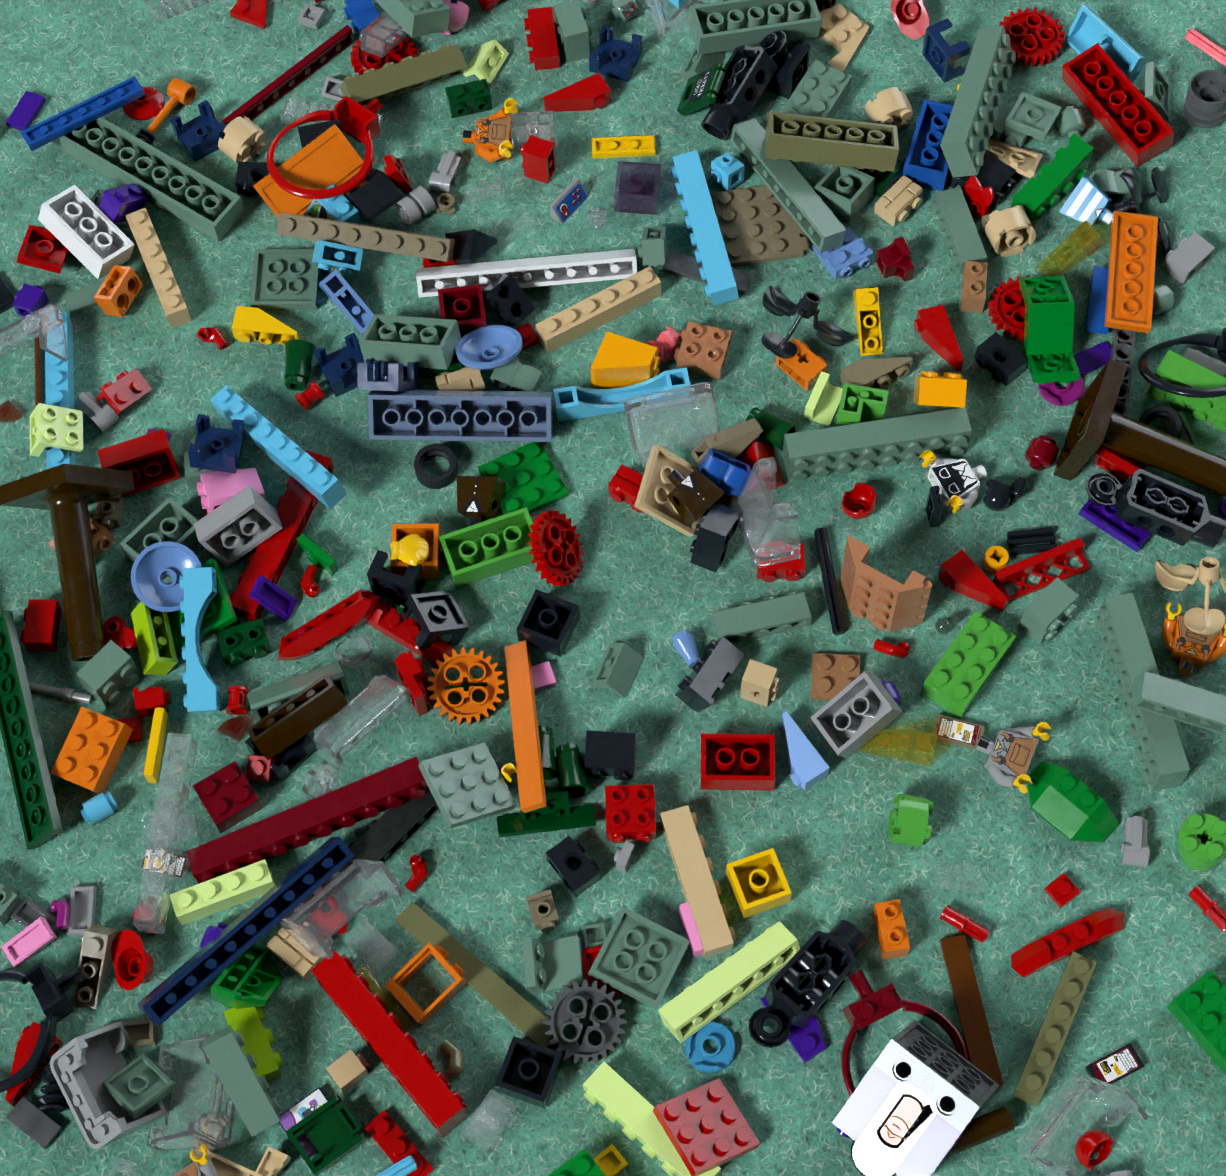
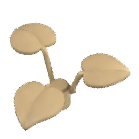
M1205 557L1200 560L1199 567L1196 570L1187 564L1179 563L1176 567H1170L1167 563L1156 561L1155 573L1157 580L1168 590L1183 591L1188 587V584L1194 585L1199 577L1201 583L1206 586L1204 609L1192 608L1186 611L1183 619L1184 624L1188 629L1198 634L1211 635L1219 632L1225 625V615L1219 609H1209L1210 586L1214 585L1218 578L1226 594V581L1222 576V569H1219V561L1213 557Z

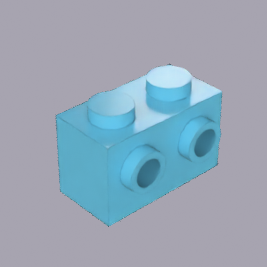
M322 240L316 241L312 263L318 264V269L331 271V267L338 268L339 273L352 275V271H360L363 249Z

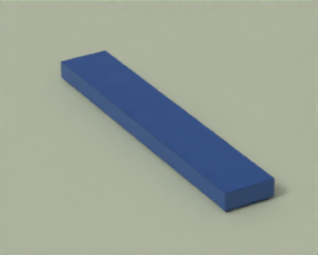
M135 76L20 133L30 150L34 151L144 96V89Z

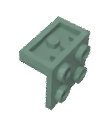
M576 935L539 942L532 936L522 938L527 989L535 994L563 990V985L572 988V981H576L578 986H581L584 976L580 937Z

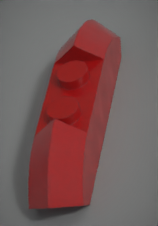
M360 589L282 637L279 645L278 660H296L317 653L316 648L324 647L335 636L345 634L352 626L359 627L374 612L380 597L371 591Z
M380 600L372 615L365 621L368 625L437 666L436 660L445 661L444 653L452 657V649L454 648L440 636L435 638L429 648L419 650L415 643V638L422 629L420 624L411 618L404 621L401 614L396 613L397 610Z
M1110 907L1073 922L1011 955V967L1023 978L1028 977L1069 957L1073 951L1078 953L1121 932L1124 929L1125 913Z

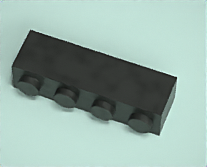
M429 792L421 798L409 800L397 808L385 810L378 820L375 819L368 825L367 831L361 837H356L350 843L349 849L355 856L352 859L372 876L439 809L432 793Z

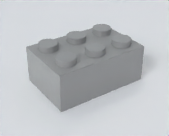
M250 485L194 524L199 543L227 567L283 528L277 510Z
M864 671L810 718L836 754L849 758L903 711L876 675Z

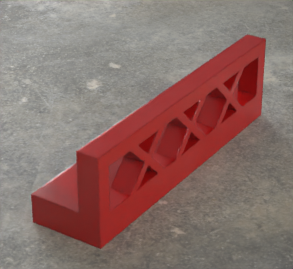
M1078 538L996 571L993 580L997 588L1009 599L1008 602L1046 588L1057 577L1063 581L1089 571L1091 567L1082 553L1085 545L1082 539ZM1076 556L1082 564V567L1077 569L1066 566L1068 560ZM1051 566L1062 569L1060 576L1052 577L1045 573L1047 568ZM1031 574L1041 577L1039 584L1035 586L1024 583L1026 576ZM1013 583L1019 585L1020 588L1017 593L1008 595L1003 585Z

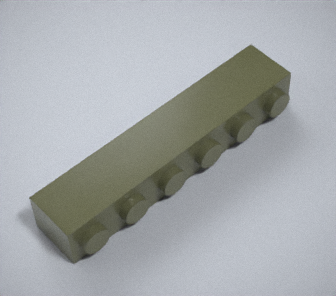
M445 44L434 52L427 50L415 58L408 56L396 64L389 62L383 65L381 69L375 70V68H370L364 71L362 75H349L344 78L340 89L343 97L348 96L360 105L366 106L375 98L381 101L460 75L466 70L467 65L458 44L452 46Z
M1074 951L1068 958L1013 1091V1097L1034 1107H1037L1041 1101L1097 964L1096 961Z

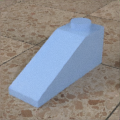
M786 711L782 714V728L791 773L790 778L797 787L801 786L805 791L827 777L830 767Z

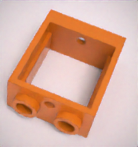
M428 943L384 985L409 1014L422 1025L433 1017L468 983L463 977L466 974L465 971L456 962L452 965L446 959L449 954L439 944L435 947L433 944ZM434 956L452 975L455 981L424 1011L402 985Z

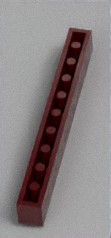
M417 756L186 851L194 878L198 883H202L261 860L283 855L288 850L298 846H305L317 838L329 836L334 831L344 827H351L363 819L375 817L380 812L390 808H397L409 800L423 797L431 791L418 767L420 762Z

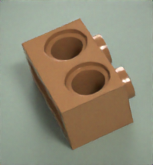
M965 261L962 273L960 311L983 313L986 300L987 262Z

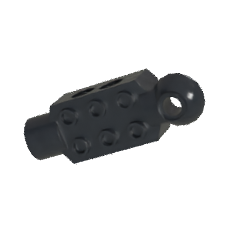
M779 30L768 34L759 46L741 45L735 48L726 63L727 71L719 93L716 94V102L709 105L710 110L701 123L702 128L708 134L720 140H726L733 129V125L747 119L778 68L775 62L784 59L788 53L787 36L783 31Z
M1143 469L1134 472L1123 485L1114 476L1105 472H1095L1086 481L1088 498L1094 505L1114 507L1118 519L1181 546L1193 540L1207 547L1214 548L1224 532L1226 518L1209 511L1205 496Z
M840 920L829 933L816 931L771 980L765 993L769 1007L758 1009L749 1019L748 1029L751 1037L757 1044L767 1048L781 1046L790 1036L791 1026L806 1028L849 979L857 964L855 957L867 944L865 936L854 924L846 920ZM763 1027H771L774 1033L766 1032Z

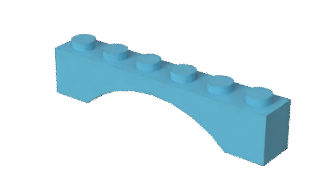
M687 367L667 370L646 381L620 388L591 389L570 386L553 389L557 420L562 422L691 400V385Z
M212 567L183 569V575H180L179 578L180 588L184 589V599L180 600L181 612L184 613L185 622L181 623V633L185 637V646H182V658L186 660V670H183V683L187 684V694H184L183 697L184 707L188 708L190 713L221 712L220 687L211 678L204 665L199 642L203 616L210 602L217 594L216 570Z

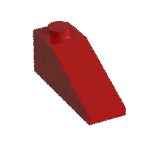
M596 73L544 96V110L546 112L602 109L611 103V90L600 73Z
M944 305L918 310L916 320H914L916 333L920 332L923 341L956 371H961L964 359Z
M960 550L940 565L938 575L939 580L944 586H949L953 591L997 610L1004 611L1006 609L1009 599L963 550Z
M34 1021L30 1026L25 1027L20 1034L10 1076L26 1064L35 1048L41 1026ZM54 1036L47 1055H54L62 1046L63 1042L57 1036ZM44 1059L27 1079L7 1090L5 1101L14 1107L25 1096L44 1070V1066L48 1065V1062Z

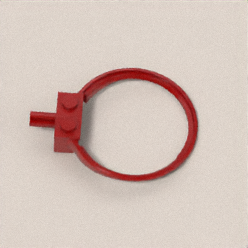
M345 96L334 106V110L311 112L286 126L273 139L267 152V168L274 182L286 192L306 199L337 197L360 185L370 173L374 162L372 140L380 134L378 115H376L382 108L379 100L375 98L364 107L348 96ZM340 119L342 131L366 146L365 159L359 172L346 183L330 189L310 190L297 187L286 181L279 174L274 163V151L279 140L288 131L309 122Z

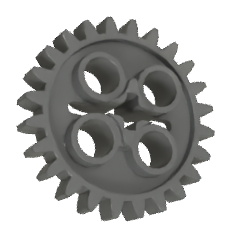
M586 979L582 980L581 987L578 986L576 981H572V989L563 985V994L554 992L557 998L556 1002L548 1000V1003L553 1007L552 1010H544V1013L550 1016V1019L543 1021V1024L550 1025V1029L546 1030L544 1034L553 1036L548 1041V1044L557 1043L555 1051L561 1052L564 1050L563 1059L565 1060L572 1055V1063H577L579 1057H581L584 1065H587L589 1057H591L594 1063H598L599 1054L604 1059H607L606 1050L615 1052L616 1050L612 1044L614 1042L621 1044L622 1041L617 1035L625 1034L626 1032L620 1028V1024L627 1023V1020L620 1019L619 1016L626 1011L625 1009H617L621 999L613 1001L612 998L615 992L610 991L606 994L607 985L605 984L597 989V981H593L590 987H588ZM575 998L579 999L582 1004V1008L578 1013H573L569 1008L570 1002ZM591 999L592 1004L587 1014V1020H590V1025H585L582 1036L583 1040L579 1045L577 1041L583 1024L579 1023V1019L585 1018L587 1002ZM599 1005H603L606 1009V1015L601 1020H598L594 1015V1010ZM568 1024H572L575 1027V1034L570 1039L565 1038L563 1035V1029ZM596 1030L600 1035V1040L597 1044L591 1045L588 1042V1035L591 1031Z

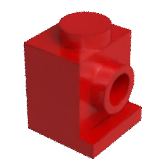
M157 686L147 687L143 691H139L138 687L133 688L135 709L140 717L154 715L156 708H164L166 712H169L168 704H172L169 690H163L162 687Z

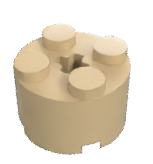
M898 87L888 88L877 93V98L873 102L870 99L865 105V111L871 123L896 125L899 131L907 129L910 126L909 121L914 116V110L904 90L901 89L899 91Z
M246 116L244 118L237 117L232 120L223 130L226 133L224 138H219L218 148L237 164L238 162H252V158L256 154L262 155L267 150V145L265 144L266 132Z
M1019 205L1002 211H993L989 215L990 220L985 226V233L992 247L1002 257L1024 252L1023 248L1028 243L1031 246L1036 238V232L1031 222Z

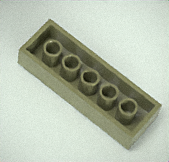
M771 111L768 113L765 130L766 158L792 160L794 162H811L818 165L829 164L838 167L875 169L881 172H894L899 152L896 125Z

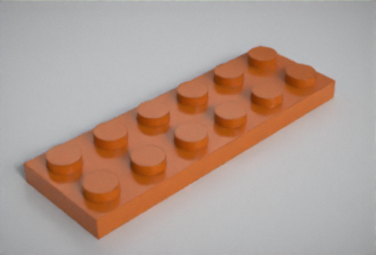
M1121 211L1113 212L1104 327L1149 333L1151 330L1158 217Z

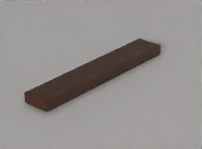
M965 935L940 939L939 942L969 1061L1002 1086L1003 1081Z

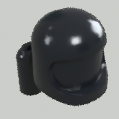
M1019 477L1009 486L1002 482L988 479L986 483L988 490L983 498L985 506L993 511H1003L1008 507L1010 500L1016 501L1023 496L1028 480Z

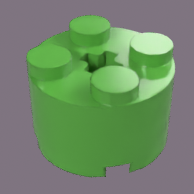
M896 794L892 803L897 804L896 808L890 810L888 837H892L889 843L921 847L924 845L925 839L929 840L931 835V825L928 824V817L931 816L933 811V801L922 797Z
M1192 814L1185 820L1179 831L1177 851L1187 866L1195 870L1207 871L1220 865L1225 860V821L1211 814ZM1201 840L1206 841V844H1202Z

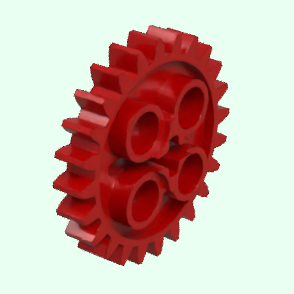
M1026 7L1025 12L1017 9V14L1011 11L1009 17L1004 16L1003 22L1000 21L999 26H1004L1006 34L1010 36V46L1015 51L1017 65L1022 61L1024 62V67L1028 63L1035 67L1036 62L1043 66L1045 60L1051 63L1052 57L1057 58L1058 53H1061L1065 41V31H1062L1063 25H1057L1058 19H1051L1052 14L1044 15L1045 10L1037 13V8L1030 12L1029 8Z
M386 29L384 34L377 30L376 35L368 32V38L362 35V41L356 40V46H352V52L350 53L351 66L354 67L355 73L359 72V75H362L364 71L370 68H375V70L382 68L384 45H387L386 64L389 62L399 63L408 56L418 57L415 43H410L409 37L404 39L403 33L396 36V31L388 34Z
M1017 276L1015 282L1008 278L1007 284L1002 281L1000 287H995L988 304V316L992 317L991 324L997 323V331L1004 329L1003 336L1010 333L1011 340L1019 336V340L1022 342L1025 326V302L1019 288L1020 276Z
M550 510L538 514V517L533 519L534 524L530 525L533 532L528 533L531 541L527 542L532 547V550L528 553L534 556L531 563L537 564L535 571H541V579L546 578L547 584L552 583L553 586L559 585L560 587L573 583L574 579L579 578L578 572H582L579 564H584V561L580 558V555H584V552L580 550L583 543L578 541L580 533H575L577 526H571V518L566 519V514H560L559 510Z

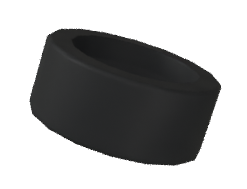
M1165 405L1153 406L1141 415L1139 422L1146 425L1159 417L1171 419L1174 423V431L1171 436L1179 439L1182 438L1184 433L1182 419L1172 407Z
M443 444L425 446L419 450L414 459L417 480L427 488H445L453 483L457 477L458 464L455 453ZM437 456L448 460L449 469L442 475L429 476L423 471V464L429 458Z

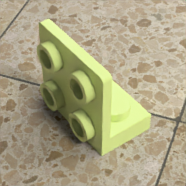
M38 403L30 415V456L39 457L43 450L48 447L81 452L83 450V412L81 410Z

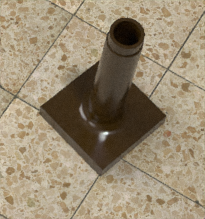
M1110 359L1077 401L1053 475L1071 481L1101 445L1226 496L1225 458L1113 410L1127 366Z
M61 464L0 486V505L50 510L72 661H89L105 646L88 505L135 490L133 473L131 471Z

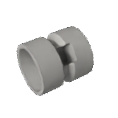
M422 186L411 191L409 197H404L395 203L398 214L409 226L419 221L421 215L426 216L436 209L432 197Z

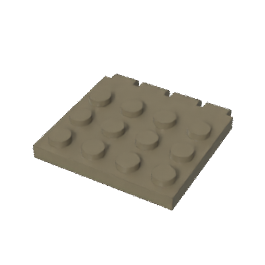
M766 185L712 193L716 217L731 267L804 257V253L811 252L809 238L805 237V233Z

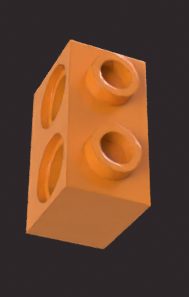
M114 265L93 298L105 315L123 317L142 288L143 283L132 267Z
M900 899L875 903L872 912L882 960L907 956L910 945Z

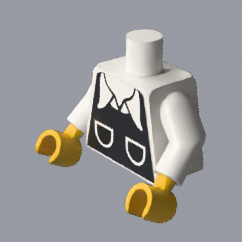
M925 450L919 458L925 460L922 463L924 468L931 466L927 478L932 486H939V494L942 496L941 501L947 511H952L956 514L959 510L971 509L978 498L979 480L987 477V472L983 465L971 469L965 459L942 458L935 456L931 450Z

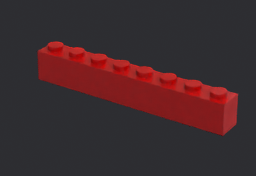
M306 450V453L332 474L334 466L331 458ZM291 476L287 482L285 494L280 496L277 503V512L283 528L259 544L255 553L250 555L248 567L245 573L243 572L240 575L236 591L230 595L235 615L250 621L260 619L265 607L249 597L258 576H264L277 585L298 543L297 538L302 534L318 502V499Z

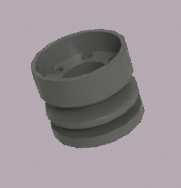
M1204 70L1191 78L1183 111L1186 119L1191 124L1200 128H1213L1225 122V73L1217 70Z

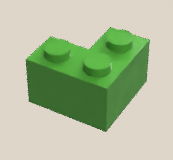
M844 383L836 426L884 419L889 391Z

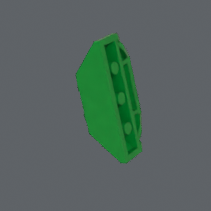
M1041 761L1029 774L1033 783L1032 785L1027 784L1031 809L1069 841L1104 842L1119 826L1105 800L1066 768Z
M253 944L224 969L211 987L213 1000L225 1007L235 1009L266 1005L283 979L276 963L271 959V952Z

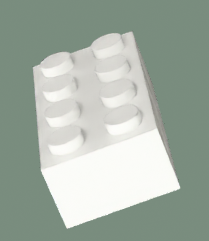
M76 185L42 204L38 220L97 279L108 274L114 265L120 266L131 258L135 244Z

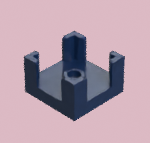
M948 18L926 28L922 55L944 83L965 73L966 68L961 66L954 68V62L970 52V46L966 41H961L950 47L940 34V32L952 27L953 24Z
M603 25L600 31V45L596 54L595 50H592L589 55V71L629 82L643 51L642 36L632 34V44L613 39V28Z
M207 100L198 104L200 116L182 124L179 115L170 119L174 134L195 162L218 150L219 138L223 139L226 134L223 132L226 125L223 122L219 123L213 109Z
M355 333L345 337L346 347L329 355L326 354L324 347L314 350L317 364L335 397L357 388V363L364 362V358ZM367 359L368 380H373V365Z
M373 362V380H368V363H357V390L407 391L418 389V362L407 363V380H403V363Z
M198 414L196 419L195 443L190 442L188 449L190 467L236 473L245 440L244 420L233 419V430L211 427L210 417Z

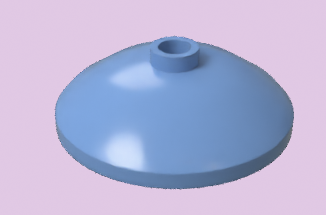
M490 325L474 329L465 334L456 345L455 351L457 359L463 365L477 370H489L504 366L515 359L520 353L523 343L521 335L517 330L503 325Z
M170 541L152 544L145 548L133 563L131 570L132 588L138 599L153 610L160 612L181 610L180 600L184 599V589L180 588V575H183V569L202 568L198 557L182 544ZM165 575L171 576L172 581L170 583L163 581Z

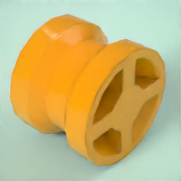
M992 546L987 549L983 560L985 569L995 574L997 570L1006 567L1009 559L1007 550L1001 546Z

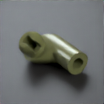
M446 1039L440 1046V1049L449 1057V1067H447L446 1071L450 1077L457 1078L465 1069V1055L455 1044Z

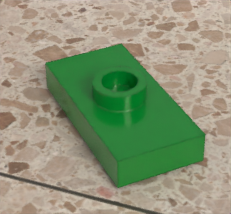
M302 533L297 538L300 549L307 554L306 557L313 565L317 566L319 564L332 576L338 571L336 560L308 536Z

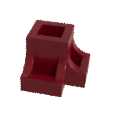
M903 236L895 238L889 246L877 250L875 262L884 279L891 276H898L904 282L913 279L915 268L911 262V251Z

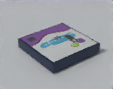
M318 1087L282 1113L279 1124L284 1131H287L329 1100L320 1087ZM308 1135L299 1141L309 1158L318 1153Z

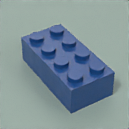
M926 99L923 101L902 175H905L919 186L939 191L944 190L950 168L940 145L953 109L952 105Z

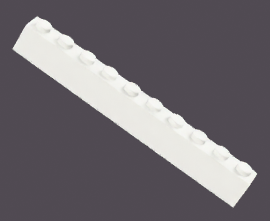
M625 249L418 268L416 279L418 296L420 298L438 296V289L482 284L483 291L501 274H511L520 288L626 279L637 273L635 250Z

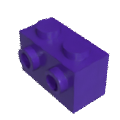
M133 183L106 190L101 196L102 200L98 208L115 224L127 220L126 214L142 209L148 196L142 192L139 186Z

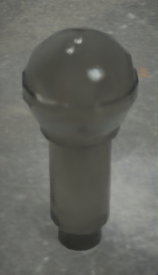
M958 611L948 618L938 619L935 623L936 631L940 634L949 633L953 625L962 621L967 616L966 611Z

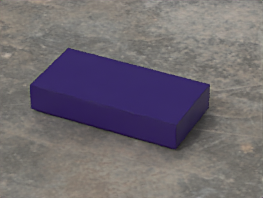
M26 91L7 119V126L20 131L28 129L46 102L45 97Z
M1106 341L1073 355L1080 375H1086L1107 364L1111 357V348Z
M258 576L249 594L250 598L282 620L289 619L298 601L264 576Z

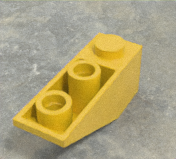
M878 287L855 289L853 291V304L861 356L883 354Z
M236 306L231 328L235 339L245 343L259 341L265 345L281 343L283 346L289 340H299L297 331L263 310L254 307Z

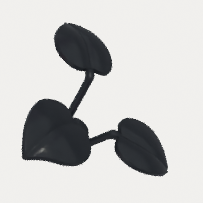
M1133 167L1123 171L1119 176L1126 183L1132 197L1114 202L1113 210L1136 214V212H1139V204L1143 200L1156 195L1161 204L1165 203L1168 200V189L1158 167L1152 169L1151 179L1155 190L1145 196H1142L1143 185L1138 170ZM1158 218L1157 230L1165 257L1173 248V237L1168 223Z
M772 285L767 288L763 295V306L776 316H794L798 309L799 316L785 338L774 332H766L762 336L761 341L764 347L778 357L789 359L796 355L797 346L788 340L802 318L809 319L814 316L813 328L817 330L816 335L828 345L834 347L843 346L855 337V335L828 322L818 321V314L820 312L818 306L821 298L814 292H805L803 298H800L796 305L790 299L777 292Z

